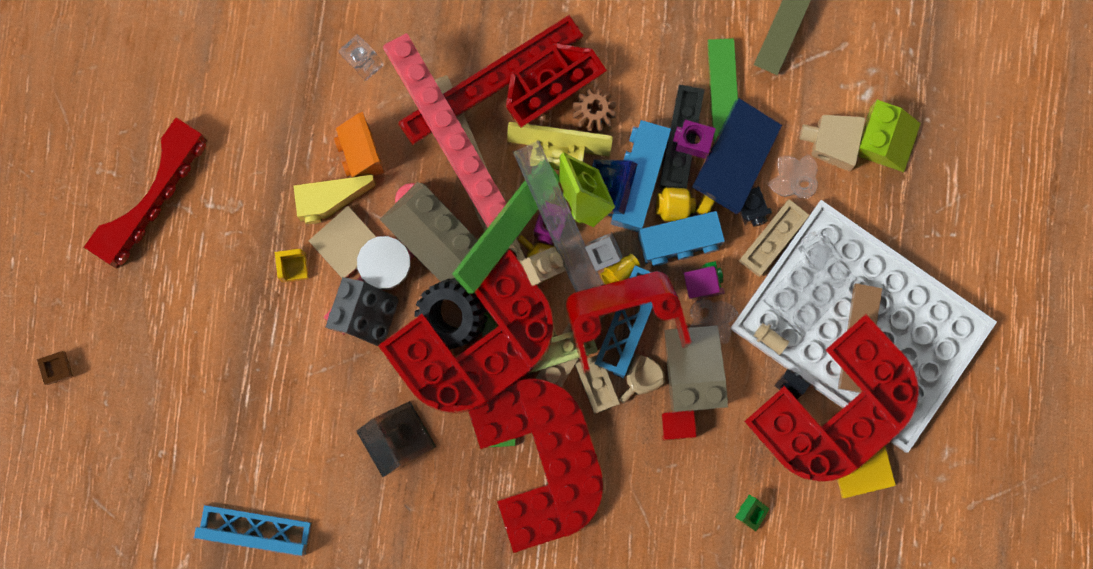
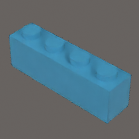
M643 120L640 121L638 128L633 126L629 142L634 143L631 152L626 151L622 166L627 167L624 177H618L615 191L620 192L617 202L613 201L616 208L607 215L612 217L611 225L639 232V229L643 228L671 128Z

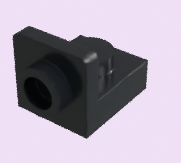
M759 186L751 189L739 212L744 226L752 224L753 227L765 224L768 222L767 218L772 214V210L767 207Z

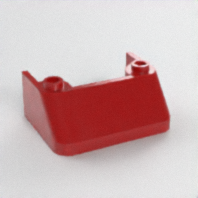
M659 271L575 292L568 297L566 310L583 374H588L590 371L583 343L592 341L599 336L601 331L599 315L651 302L654 313L658 318L665 321L675 320L682 349L687 348L691 344L680 300L669 277L665 273Z

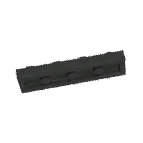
M680 84L678 86L660 187L687 188L692 155L676 151L678 143L673 142L677 126L682 127L685 120L699 123L705 89ZM688 134L686 136L687 141L695 144L696 134Z

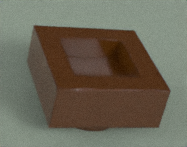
M65 351L37 359L44 385H51L73 377Z

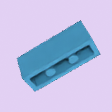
M717 211L639 229L638 232L645 264L652 263L653 266L668 263L667 259L678 257V260L688 259L694 256V252L702 250L704 254L719 251V246H722L725 242Z

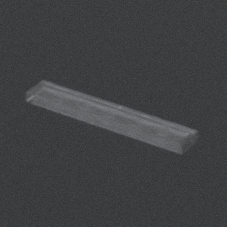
M536 141L514 151V156L552 241L563 259V265L575 292L602 286L603 283L598 272L594 269L586 251V245L540 142Z

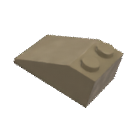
M718 325L688 328L691 344L683 349L677 329L664 330L671 410L673 412L728 407L726 378Z

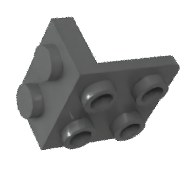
M343 277L325 328L354 336L378 346L386 340L399 302L398 297L366 282Z

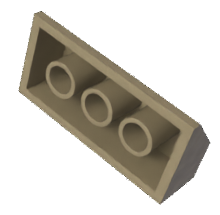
M416 182L379 219L440 282L455 278L452 273L478 241L424 184Z

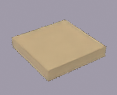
M347 206L308 241L341 278H348L357 270V257L361 248L369 240L376 238V236Z

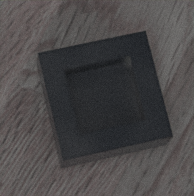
M787 369L774 386L779 390L786 386L798 400L806 392L810 384L805 382L800 374Z

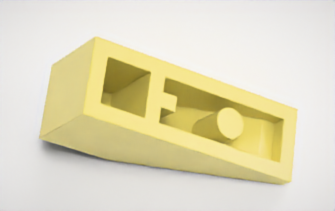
M373 175L294 185L297 217L300 221H305V224L320 223L321 219L328 218L376 186Z

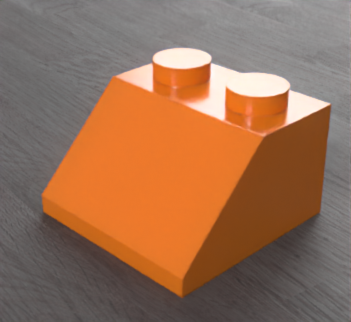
M363 112L356 114L336 128L338 136L334 137L338 152H344L346 161H343L342 165L347 177L352 176L353 178L373 175L374 177L385 173L369 124Z

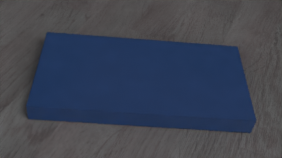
M738 98L734 102L692 187L735 214H738L782 125Z

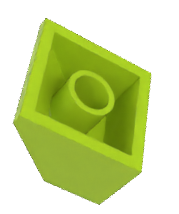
M876 100L870 107L857 156L904 172L921 123L904 109Z
M563 152L560 155L559 181L564 191L563 196L569 202L573 218L579 223H585L594 227L616 207L599 170Z

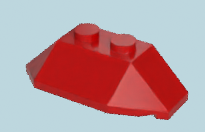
M554 43L511 72L506 108L521 129L579 93L604 74L607 69L591 48Z

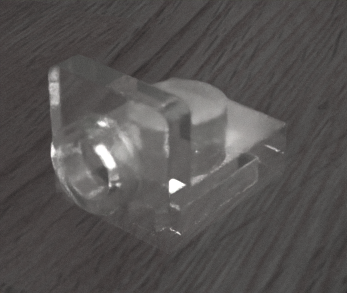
M358 34L338 50L340 55L357 71L364 81L368 80L384 65L376 52Z

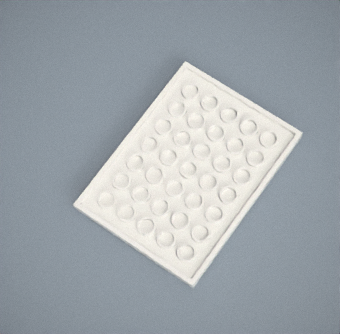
M820 200L730 329L786 369L800 374L810 386L844 408L860 393L838 389L841 367L826 352V349L847 331L854 284L882 288L877 326L908 359L916 374L919 387L918 404L911 421L890 441L905 453H908L997 321ZM762 323L765 325L770 324V328L789 341V344L780 355L762 341L758 343L756 341L757 338L753 336Z

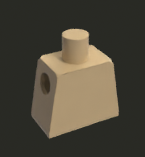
M822 115L817 127L803 124L799 140L813 143L811 152L813 157L851 171L856 165L865 118Z

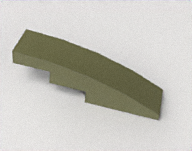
M782 0L754 62L755 66L778 75L811 0Z

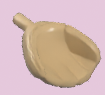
M641 354L635 355L627 369V384L630 388L619 400L624 404L635 392L639 395L646 394L663 386L665 375L660 365L651 358Z

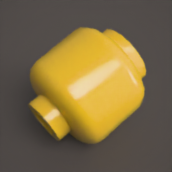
M667 187L662 193H658L656 213L660 214L662 220L667 222L689 218L690 214L695 213L696 200L691 198L688 189Z

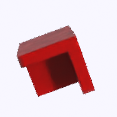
M694 410L662 413V441L696 438Z

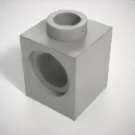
M612 232L588 242L585 246L595 271L615 264L622 259V253Z

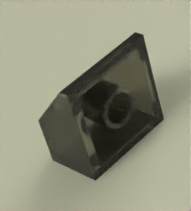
M410 401L374 417L356 430L382 477L401 469L437 447Z

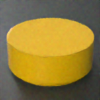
M703 195L695 212L700 215L708 213L715 201Z

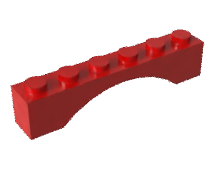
M175 117L161 137L160 166L148 193L125 215L111 222L99 225L83 248L116 269L119 265H123L129 258V250L134 243H139L144 237V229L150 221L153 222L160 214V206L165 199L169 200L173 196L177 182L180 178H185L191 169L190 164L194 158L199 157L204 152L207 139L200 132Z

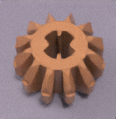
M588 88L586 91L587 97L579 93L577 98L580 102L573 103V108L577 110L573 113V118L580 119L578 122L580 128L588 124V132H592L593 126H596L598 132H602V124L610 127L612 122L609 118H616L617 113L612 110L616 107V102L609 101L611 98L610 93L601 96V88L597 89L596 94H593L591 88ZM593 106L598 107L596 114H591Z

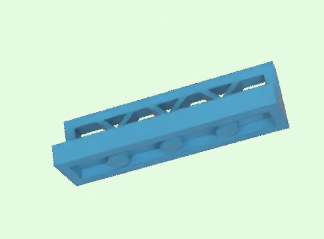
M634 266L630 278L636 277L637 274L644 275L651 272ZM651 302L639 305V313L631 317H627L624 309L616 311L594 365L614 372V375L624 378L652 310ZM622 312L624 319L618 322ZM636 318L635 323H634L633 328H632V326H631V324H630V320H633V319ZM627 323L630 330L629 338L618 342L614 329L618 325ZM612 337L615 344L608 346ZM626 343L622 352L619 345ZM615 347L620 355L617 367L602 361L605 351Z
M204 505L200 527H196L194 538L304 556L307 551L311 523ZM210 512L220 513L226 522L218 529L207 528ZM226 515H232L235 517L229 520ZM240 517L247 518L252 525V528L244 534L238 533L232 525ZM252 519H257V520H262V521L259 522L258 524H255V522H254ZM267 521L273 522L279 530L271 538L264 537L259 530V527ZM279 523L287 524L288 526L282 529ZM229 526L231 531H225L223 529ZM293 526L304 527L301 543L291 542L285 532ZM255 530L258 536L249 534ZM282 535L285 540H279L276 538Z

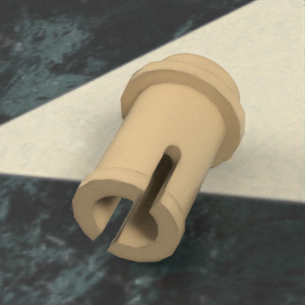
M762 323L753 336L757 338L756 341L758 343L762 341L780 355L789 344V341L770 328V324L765 325Z

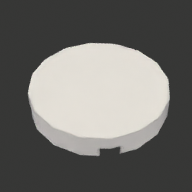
M380 236L369 240L361 248L357 257V269L361 278L366 283L381 290L392 289L407 278L411 268L410 256L406 247L399 240L389 236Z

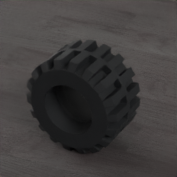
M456 278L443 280L429 287L428 290L421 294L423 298L417 300L416 306L420 308L415 311V317L423 314L449 350L462 347L474 340L485 328L483 324L487 322L488 316H485L484 313L487 312V309L475 293H468ZM444 299L451 300L460 307L463 319L459 328L452 327L444 321L441 315V305Z

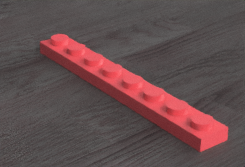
M406 33L384 44L383 49L483 221L489 227L507 203L412 40Z

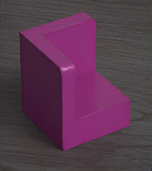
M712 266L684 273L689 299L700 300L725 294L724 288H721L719 285L716 267Z

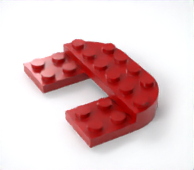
M511 250L503 254L474 292L498 324V327L459 356L454 358L423 314L378 345L410 391L430 408L453 414L476 410L532 371L543 360L549 350L553 337V318L549 303L539 287L531 285L523 266Z
M867 314L826 349V352L862 390L858 396L821 427L786 386L782 387L744 421L786 469L801 478L813 481H833L852 474L895 438L908 425L915 413L918 404L919 387L914 369L904 354Z
M519 380L484 406L469 412L480 450L532 433L548 484L497 500L513 553L562 537H568L589 523L601 502L603 478L583 413L578 403L566 390L545 380Z

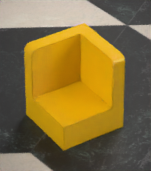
M302 249L274 252L277 278L282 283L309 279L306 253Z

